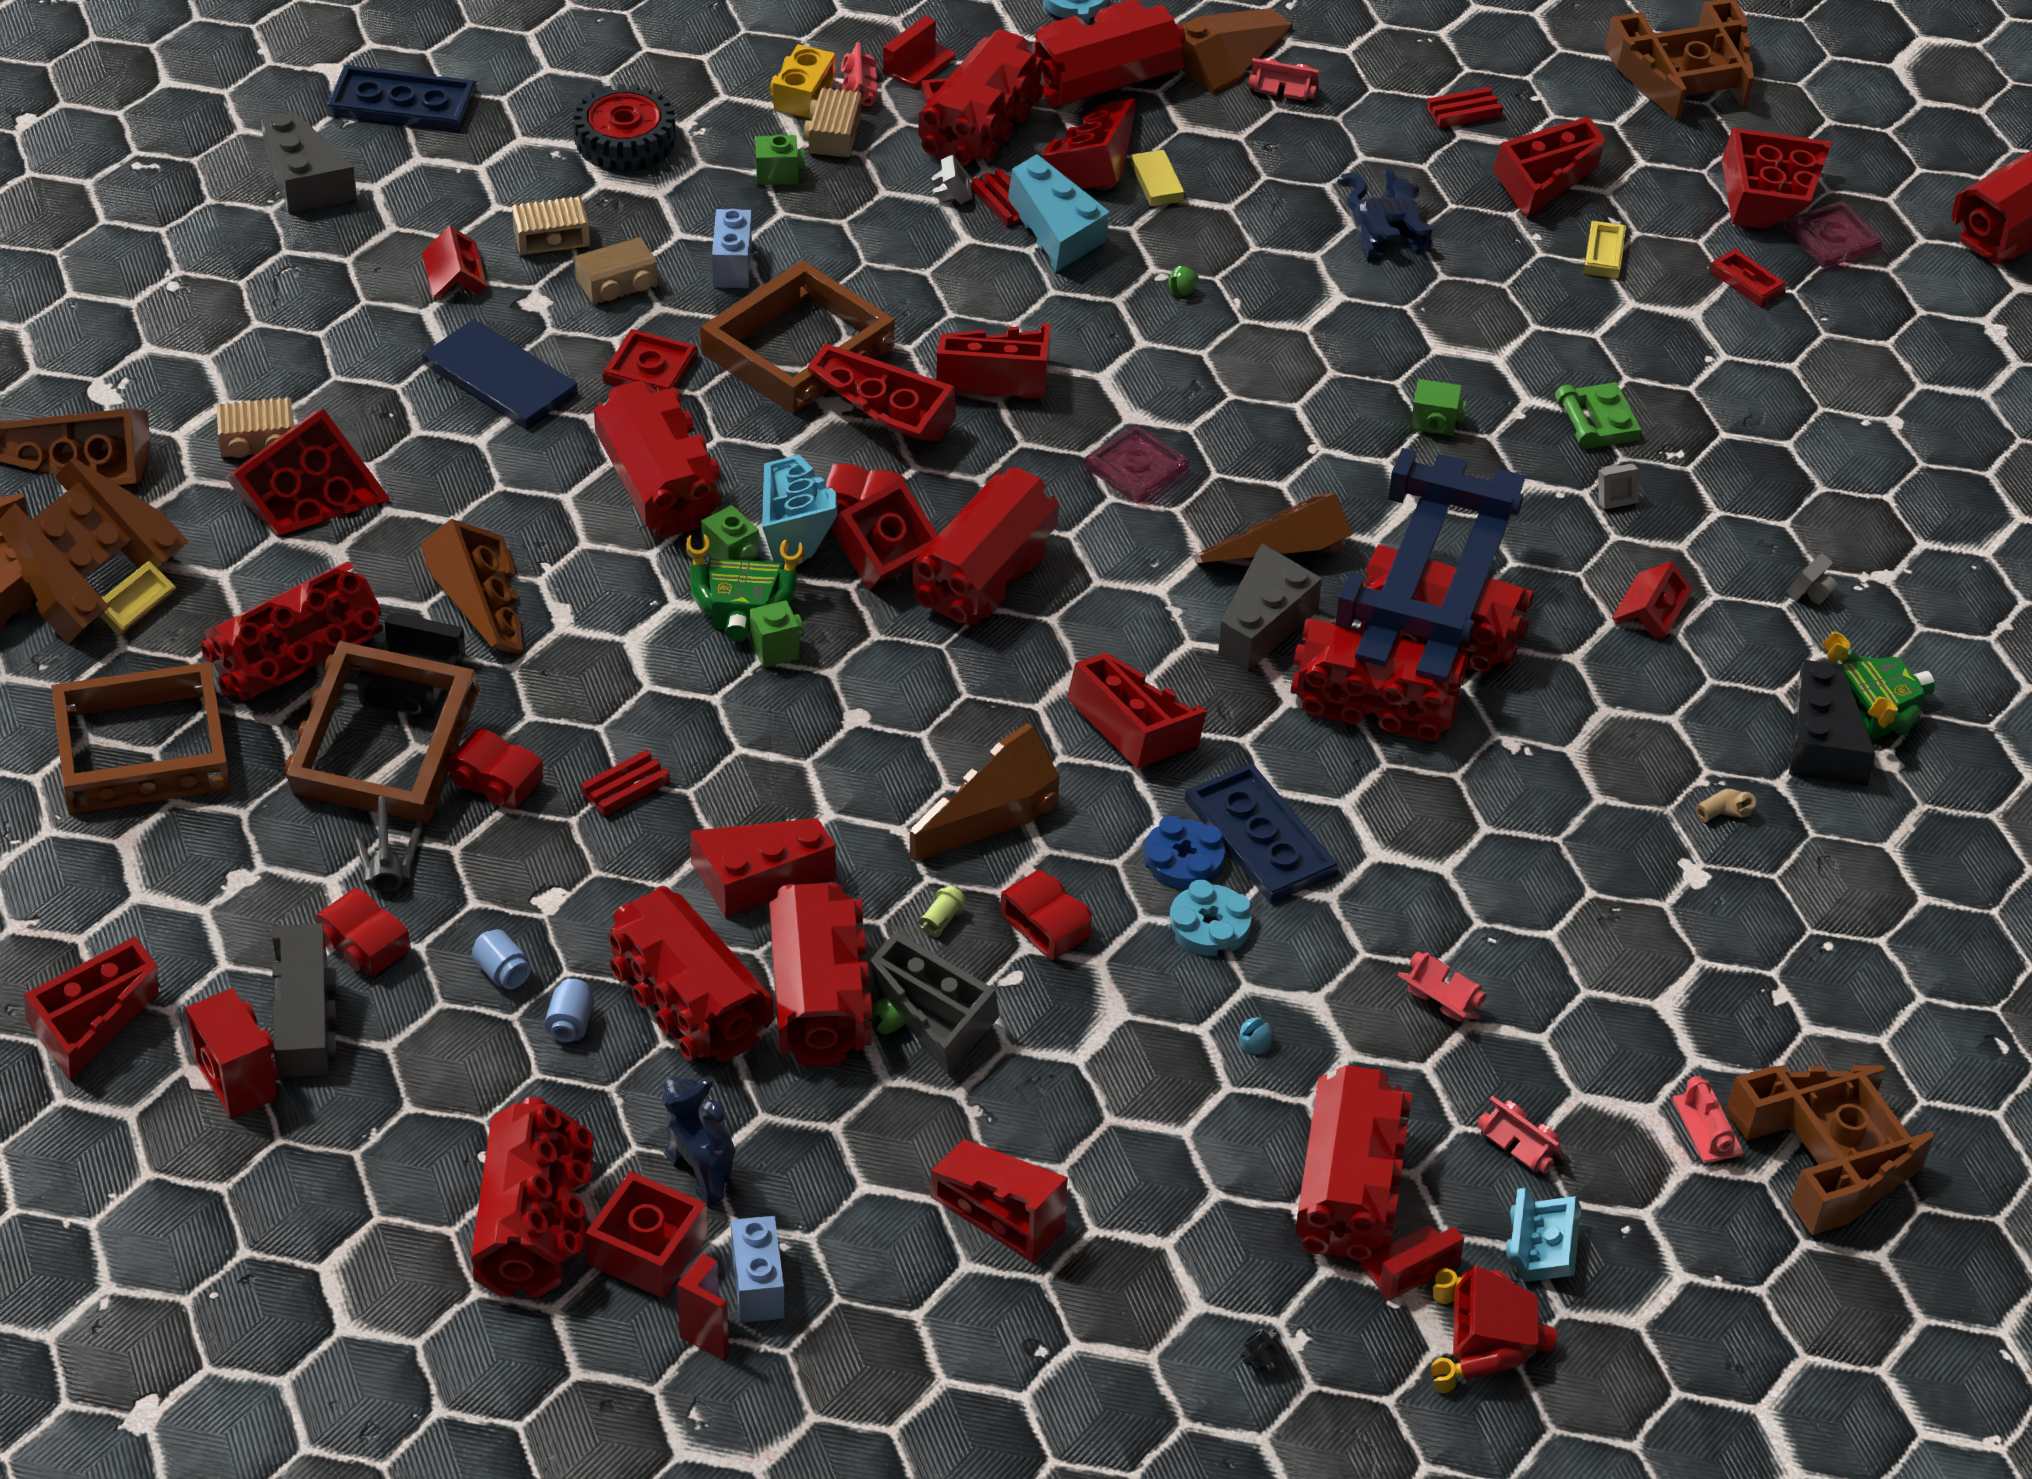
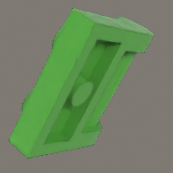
M1617 382L1576 389L1572 385H1563L1555 392V398L1559 406L1565 408L1577 431L1575 436L1580 447L1589 449L1640 440L1641 428ZM1580 406H1585L1595 427L1589 424Z

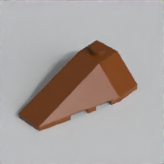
M1317 494L1275 514L1276 520L1272 518L1249 527L1246 530V534L1231 536L1193 555L1196 563L1255 557L1261 543L1280 554L1321 549L1326 554L1345 546L1346 544L1343 539L1353 535V532L1336 494Z

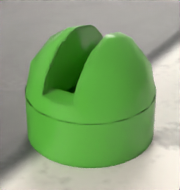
M1175 267L1168 280L1170 292L1176 297L1189 296L1199 282L1198 275L1188 267Z
M886 997L873 1007L872 1019H869L871 1025L881 1022L876 1028V1032L881 1034L893 1033L906 1024Z

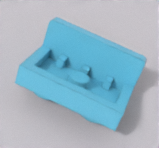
M1527 1187L1518 1188L1516 1205H1512L1510 1210L1513 1232L1512 1239L1507 1240L1506 1252L1509 1263L1516 1266L1524 1282L1574 1276L1581 1216V1205L1576 1196L1534 1202Z

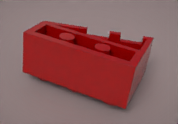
M1587 116L1502 142L1493 172L1525 218L1528 219L1598 167L1606 139L1591 118Z
M1051 323L1040 324V330L1019 332V327L1016 326L1007 327V334L986 336L985 330L940 334L937 349L936 380L954 386L955 394L964 392L978 393L989 397L1006 395L1019 396L1023 399L1045 398L1050 356Z
M1106 652L1075 663L1067 699L1137 769L1199 746L1207 710L1198 705L1192 709L1175 699L1176 692L1167 687L1162 692L1145 682L1146 675Z
M818 818L690 831L691 864L725 918L771 902L778 897L777 892L784 885L818 884L836 878V845Z
M136 936L24 994L26 1022L70 1082L159 993L158 965Z
M963 1139L931 1170L930 1197L1033 1263L1065 1231L1068 1177Z

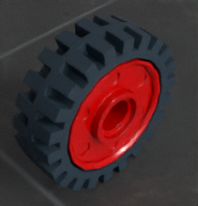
M625 84L617 85V90H613L611 86L604 87L603 93L597 89L591 92V97L586 95L582 99V103H578L576 111H574V137L579 154L582 153V157L586 161L591 159L592 164L597 167L603 163L604 169L607 170L617 166L618 171H625L626 166H630L632 171L639 170L640 164H643L645 168L653 166V161L657 163L663 161L664 155L668 156L671 153V148H674L676 139L674 108L667 98L663 99V94L658 91L652 94V89L644 87L642 91H639V85L631 84L630 89H625Z

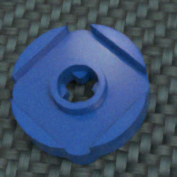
M1176 816L1164 817L1160 820L1159 826L1154 828L1146 838L1144 846V863L1146 868L1149 866L1153 871V877L1159 883L1175 889L1187 890L1189 885L1196 880H1207L1209 878V882H1212L1220 875L1224 866L1225 846L1221 840L1222 833L1216 826L1206 825L1195 820L1180 819ZM1179 851L1191 852L1186 855V858L1179 856Z

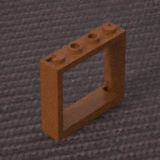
M802 260L700 326L701 354L794 415L832 388L808 372V367L794 377L790 376L740 343V341L809 297L861 331L840 345L839 348L877 359L895 346V319Z
M339 641L334 655H329L324 668L325 678L321 688L317 687L312 695V710L308 721H303L300 725L296 751L294 755H289L285 764L284 775L288 779L293 795L378 813V798L385 796L387 815L416 822L417 820H422L425 824H430L449 773V757L460 744L480 691L474 669ZM351 669L449 690L412 791L312 770Z
M211 662L51 685L63 785L69 814L231 790ZM204 696L212 753L75 773L68 716ZM220 772V776L208 777V773ZM86 792L87 795L75 797V793Z

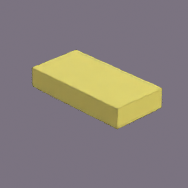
M1164 150L1131 155V166L1150 207L1184 201V190Z
M1591 221L1584 274L1619 279L1626 225Z
M148 561L102 598L110 607L100 617L121 636L169 597L176 587L158 568Z

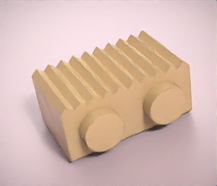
M823 87L818 100L812 99L809 118L812 121H805L803 133L804 141L809 142L810 154L850 158L861 120V93L859 91L855 93L852 90L847 92L845 89L842 91L836 89L834 91L832 88L827 90Z
M580 196L576 198L570 197L569 199L565 197L562 199L557 198L555 201L550 199L548 202L543 200L540 203L537 201L534 203H521L519 206L514 204L512 206L513 229L520 256L590 246L589 223Z
M642 237L574 257L576 280L594 305H597L598 302L603 303L605 300H616L618 296L623 297L625 294L629 296L631 292H642L651 286L655 288L658 285L656 257L654 258L653 253L651 254L650 249L642 241Z
M279 397L277 400L271 398L269 401L266 399L262 401L257 399L255 402L249 400L247 403L244 401L240 403L234 401L232 404L227 402L224 405L221 403L216 405L221 458H242L247 455H256L294 427L292 402L289 397L285 399Z

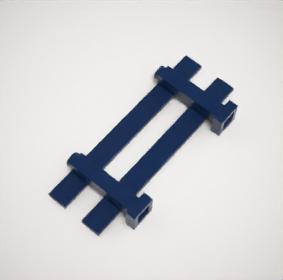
M1402 448L1392 470L1388 500L1403 504L1407 494L1418 496L1420 499L1382 590L1378 591L1363 587L1365 575L1349 572L1338 598L1335 625L1351 629L1354 619L1368 622L1355 653V659L1383 667L1386 666L1399 631L1429 638L1415 675L1446 683L1461 643H1469L1474 627V620H1471L1510 518L1512 515L1518 517L1523 502V494L1520 493L1525 483L1526 475L1497 468L1492 481L1464 475L1467 467L1466 460L1438 454L1432 467L1416 463L1417 452ZM1454 505L1478 511L1479 514L1442 606L1413 600L1450 506Z

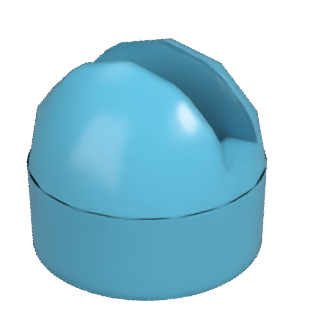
M1257 1017L1244 1022L1239 1032V1045L1245 1052L1260 1055L1266 1053L1272 1046V1028L1264 1019Z

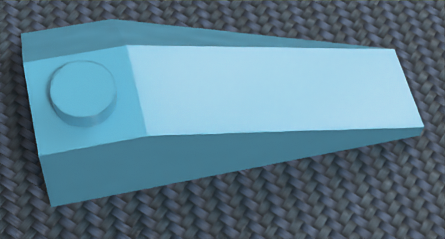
M799 454L764 463L762 528L773 562L781 563V565L785 564L780 553V545L784 540H787L789 543L788 556L796 555L799 549V542L802 544L805 551L804 562L807 558L813 556L838 515V498L836 492L832 488H827L825 480L822 477H817L813 468Z

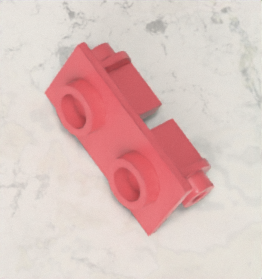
M857 42L852 53H846L842 61L841 72L844 73L842 90L845 89L847 92L852 90L854 93L859 91L861 93V104L872 106L878 99L877 82H875L877 79L876 60L869 54L861 53V43Z
M1253 58V74H1250L1248 88H1254V92L1277 96L1280 85L1285 86L1284 97L1306 102L1308 98L1315 99L1316 90L1319 89V70L1304 64L1289 65L1271 58L1263 60Z
M1416 952L1410 961V966L1413 967L1411 974L1398 973L1397 976L1409 983L1406 988L1408 991L1427 1001L1430 997L1442 1004L1440 1011L1459 1022L1463 1018L1479 1020L1480 1015L1473 1012L1472 1009L1474 1006L1479 1008L1486 999L1487 995L1482 992V986L1459 972H1455L1451 981L1447 984L1444 981L1451 967L1433 957L1430 953L1422 954Z
M1701 1076L1690 1078L1687 1081L1688 1087L1685 1094L1672 1096V1100L1703 1163L1742 1156L1744 1152L1709 1081L1703 1080Z
M1494 1096L1490 1098L1494 1108L1493 1113L1490 1115L1485 1112L1477 1122V1126L1481 1128V1134L1484 1137H1487L1505 1151L1515 1139L1518 1140L1519 1143L1513 1149L1511 1155L1535 1173L1541 1171L1543 1174H1546L1554 1164V1160L1551 1158L1553 1155L1561 1161L1564 1160L1565 1157L1559 1144L1561 1139L1553 1130L1544 1124H1540L1538 1128L1526 1120L1527 1114L1512 1101L1507 1100L1504 1104Z

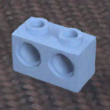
M716 209L712 250L713 287L749 288L752 250L751 210Z
M775 1216L731 1220L732 1259L740 1323L784 1319V1284Z

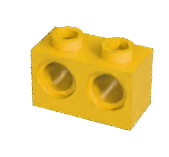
M797 44L792 54L785 57L782 70L778 76L774 75L771 80L769 92L773 96L774 110L810 119L809 113L812 99L818 100L821 89L823 87L827 90L830 89L836 80V53Z

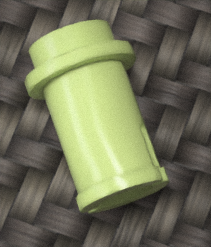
M947 886L938 890L935 895V902L920 917L918 924L921 925V930L927 935L939 937L952 918L964 911L966 898L956 887Z

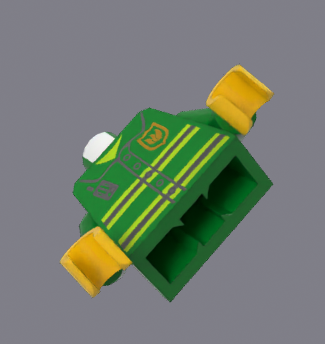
M691 535L687 538V554L693 558V565H689L692 598L704 614L712 616V626L715 629L725 630L728 639L738 642L748 637V632L750 631V609L786 600L789 606L792 605L799 573L795 572L796 565L802 563L805 558V551L800 542L798 552L794 556L787 555L788 541L784 540L781 543L780 553L785 561L784 569H782L781 563L709 558L708 564H705L704 557L709 553L708 537L704 535L705 547L701 550H695L691 547Z
M1832 632L1822 643V646L1828 650L1827 657L1832 663L1837 662L1843 666L1870 740H1875L1892 731L1899 735L1907 734L1921 716L1925 695L1931 694L1935 690V682L1931 673L1924 671L1912 675L1904 662L1898 657L1877 659L1860 656L1850 649V642L1844 635L1839 632Z

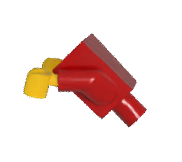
M1475 1265L1469 1272L1462 1273L1461 1277H1457L1456 1273L1448 1268L1437 1272L1435 1276L1436 1285L1433 1287V1298L1441 1304H1449L1454 1301L1453 1357L1460 1359V1363L1454 1364L1450 1359L1441 1357L1433 1362L1431 1366L1432 1376L1447 1375L1438 1377L1433 1381L1435 1391L1439 1393L1451 1392L1457 1384V1377L1464 1376L1466 1380L1513 1369L1519 1367L1535 1349L1545 1353H1549L1553 1349L1557 1339V1329L1538 1322V1298L1534 1293L1516 1285L1502 1271H1488Z

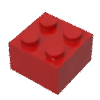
M903 479L841 511L830 527L868 590L912 568L914 560L938 536Z
M230 988L185 1007L194 1062L229 1118L232 1119L276 1100L275 1081L279 1080L280 1077L277 1067L271 1058V1054L276 1051L275 1045L267 1029L260 1031L256 1025L257 1018L249 1001L242 1002L235 990Z
M630 1171L585 1232L587 1265L665 1298L708 1236L707 1204Z

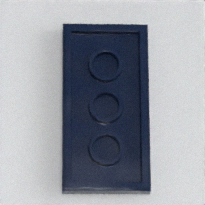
M344 65L327 103V116L461 132L477 91L476 81Z
M472 319L422 353L423 364L526 429L578 393L575 381L476 319Z
M1253 763L1185 790V802L1204 824L1213 825L1220 829L1222 833L1221 840L1225 850L1270 904L1338 875L1339 864Z

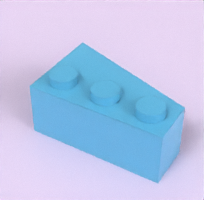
M1038 154L1012 169L1008 199L1018 211L1025 227L1031 228L1037 237L1036 243L1040 250H1045L1050 257L1051 267L1055 273L1105 243L1110 211Z

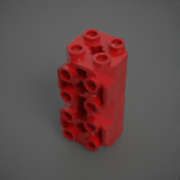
M1128 0L1111 5L1109 8L1101 9L1095 16V24L1090 26L1078 16L1044 25L1036 32V40L1032 44V54L1036 52L1039 57L1045 59L1044 69L1041 74L1043 83L1040 84L1044 87L1042 97L1054 109L1182 70L1184 68L1182 43L1186 41V34L1183 26L1180 23H1175L1174 18L1169 14L1164 5L1147 8L1139 0Z
M999 29L993 32L990 37L987 38L986 36L981 39L919 112L918 135L922 139L921 146L927 154L935 155L939 159H944L953 154L961 166L969 164L976 157L992 161L1002 141L1007 142L1011 137L1013 123L1009 121L1017 123L1025 121L1032 104L1037 105L1043 95L1044 87L1040 85L1045 59L1039 57L1036 52L1034 54L1030 53L1027 49L1030 44L1023 36Z
M2032 150L1958 193L1955 197L1951 218L1954 225L1958 223L1961 225L1962 232L1959 234L1961 242L1981 256L1986 257L1991 263L2003 264L2007 259H2015L2032 249Z
M644 380L614 387L607 394L609 401L604 406L600 402L594 409L595 432L645 526L653 529L656 535L662 538L702 528L701 520L711 516L714 509L721 506L720 494L715 480L720 479V470L716 459L708 457L706 443L702 434L689 437V433L694 432V424L688 410L682 411L677 389L661 390L657 388L656 391Z
M1017 467L1008 469L1002 475L1001 472L994 475L914 560L913 585L917 589L915 598L923 607L931 608L958 623L967 625L978 624L982 618L990 617L1006 598V582L1021 578L1023 573H1029L1039 563L1046 553V538L1058 526L1059 503L1053 495L1050 499L1045 495L1043 490L1047 486L1042 479Z
M1378 544L1367 565L1365 574L1369 576L1366 586L1363 585V587L1378 591L1382 590L1398 550ZM1428 560L1413 600L1441 607L1457 568ZM1487 577L1471 620H1474V627L1469 643L1462 642L1459 651L1469 653L1468 669L1486 672L1491 669L1492 665L1499 662L1512 665L1518 649L1516 641L1517 639L1524 640L1529 628L1530 618L1524 617V615L1531 608L1534 591ZM1359 620L1361 622L1360 630H1365L1368 622ZM1399 631L1397 638L1415 642L1429 639L1404 631Z
M347 561L206 630V640L200 642V649L208 662H213L220 676L217 678L222 693L227 698L235 695L240 701L250 699L305 673V670L327 660L329 655H334L339 641L360 645L371 639L372 636L382 632V623L378 624L379 616H381V607L367 579L361 573L349 572L348 570L354 568V566Z
M1306 619L1302 640L1306 641L1305 645L1298 644L1296 648L1293 667L1300 668V670L1294 673L1290 693L1296 694L1303 701L1302 708L1308 714L1357 724L1363 720L1364 715L1374 712L1379 718V726L1384 731L1426 741L1436 740L1441 732L1452 729L1461 698L1459 694L1465 680L1469 653L1458 651L1448 679L1444 683L1415 675L1426 646L1424 643L1397 638L1386 666L1383 667L1355 659V653L1365 630L1348 629L1333 623Z
M836 882L784 885L778 890V897L770 902V932L779 1052L788 1056V1051L796 1055V1062L803 1066L839 1065L847 1059L846 1052L855 1047L856 1053L864 1046L872 1045L870 1020L864 1021V1019H872L871 993H868L867 988L862 989L864 986H869L868 962H865L864 957H858V955L866 954L865 930L862 929V926H856V923H863L862 899L849 897L844 893L843 887Z
M662 885L651 893L620 906L613 915L615 924L611 928V932L608 933V939L614 958L609 962L610 968L619 982L625 981L631 988L634 998L640 1007L645 1008L651 1004L658 1005L660 1010L655 1013V1020L665 1035L671 1034L675 1039L684 1058L687 1061H692L697 1057L711 1059L710 1055H714L718 1061L726 1062L753 1048L760 1039L756 1031L762 1024L767 1029L774 1020L773 997L681 894L672 892L669 887Z
M1345 1065L1337 1069L1336 1076L1328 1080V1074L1318 1078L1295 1234L1303 1239L1302 1246L1309 1253L1335 1255L1364 1261L1371 1258L1373 1250L1382 1247V1245L1391 1246L1395 1220L1390 1219H1395L1399 1186L1395 1185H1400L1404 1154L1395 1150L1404 1151L1408 1119L1400 1117L1409 1118L1412 1093L1404 1092L1397 1084L1394 1090L1387 1084L1388 1076L1381 1070Z
M527 1097L522 1103H514L491 1117L471 1262L472 1265L474 1264L473 1280L498 1296L512 1297L513 1290H526L525 1297L527 1298L542 1296L561 1284L564 1262L582 1252L585 1222L583 1220L585 1206L582 1200L577 1195H574L573 1192L591 1182L594 1158L591 1148L594 1144V1138L586 1126L579 1125L575 1119L553 1105H547V1102L542 1098Z

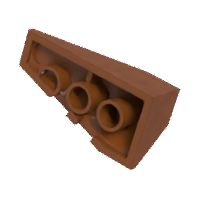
M1272 8L1196 17L1182 24L1186 34V41L1182 43V57L1184 61L1182 71L1210 93L1215 94L1238 83L1244 77L1245 70L1252 65L1253 58L1261 59V55L1267 49H1273L1292 30V23Z
M128 408L0 422V462L57 475L67 462L74 457L117 485L140 483L151 449L148 411Z
M450 519L420 544L428 571L491 647L519 655L523 651L520 618L513 611V604L518 601L517 591L511 588L510 579L515 576V568L504 537Z
M1026 723L998 742L989 751L993 758L978 773L971 769L963 777L965 782L952 799L944 796L910 829L909 857L912 860L918 861L1028 824L1040 815L1047 814L1054 809L1059 800L1060 776L1030 724Z

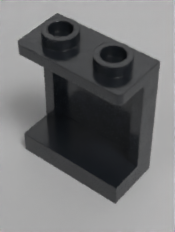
M389 612L384 622L386 640L380 650L459 667L466 655L463 627L395 612ZM360 671L357 675L359 703L432 719L448 691L427 684L366 671Z

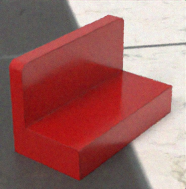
M925 15L883 46V74L912 89H916L921 85V80H928L955 59L954 51L936 43V20Z
M449 225L423 251L422 255L431 294L436 299H440L456 283L476 295H479L487 287L476 241Z
M1673 561L1642 571L1635 577L1612 616V620L1617 625L1638 617L1655 640L1668 635L1692 593L1693 587Z
M1426 1225L1391 1243V1246L1387 1245L1373 1252L1371 1258L1361 1261L1360 1266L1390 1301L1435 1278L1439 1270L1444 1268L1453 1269L1459 1266L1465 1238L1455 1226L1439 1234L1432 1225Z
M702 1253L677 1284L680 1338L723 1360L729 1353L727 1302L719 1297L718 1261Z

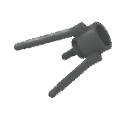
M380 796L378 798L379 851L374 854L370 861L363 839L358 837L355 839V843L364 870V883L370 885L378 892L388 893L398 890L403 882L410 881V867L424 822L417 820L402 862L395 851L389 850L386 797Z

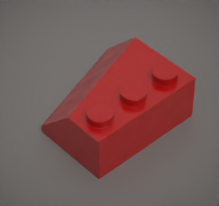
M1732 128L1721 160L1732 224L1745 228L1766 229L1809 207L1832 142Z
M324 408L311 413L225 477L245 505L277 536L391 500Z

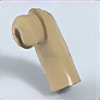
M1724 789L1695 806V813L1702 822H1708L1720 814L1743 818L1751 815L1756 809L1757 800L1750 792Z

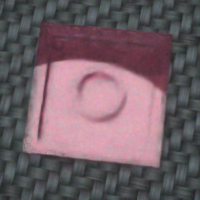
M1843 200L1788 218L1784 227L1823 269L1879 251L1883 240Z
M1135 424L1086 456L1084 467L1138 504L1187 471L1189 460Z

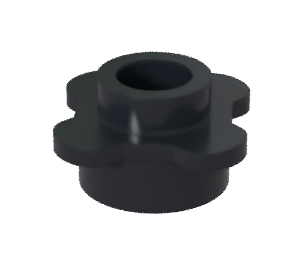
M1264 1328L1259 1329L1245 1340L1243 1346L1246 1349L1240 1356L1245 1363L1250 1361L1256 1369L1265 1366L1284 1348L1278 1340L1280 1334L1275 1328L1268 1332Z

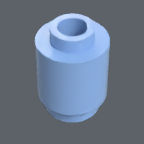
M503 930L487 931L476 939L472 950V958L496 985L504 986L506 989H515L527 980L531 972L528 957Z
M566 979L553 992L544 1026L547 1032L558 1041H577L583 1038L586 1033L594 1005L592 989L586 982L579 979Z

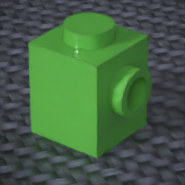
M796 135L755 136L757 185L798 184V170H805L804 149H797Z
M1418 379L1410 430L1454 436L1456 422L1463 423L1467 401L1460 400L1462 385Z
M733 505L701 520L702 548L705 547L704 535H706L709 539L708 554L712 558L753 561L760 557L759 529Z
M787 600L750 609V640L762 667L765 668L799 659V637L804 636V627L799 614L793 615Z

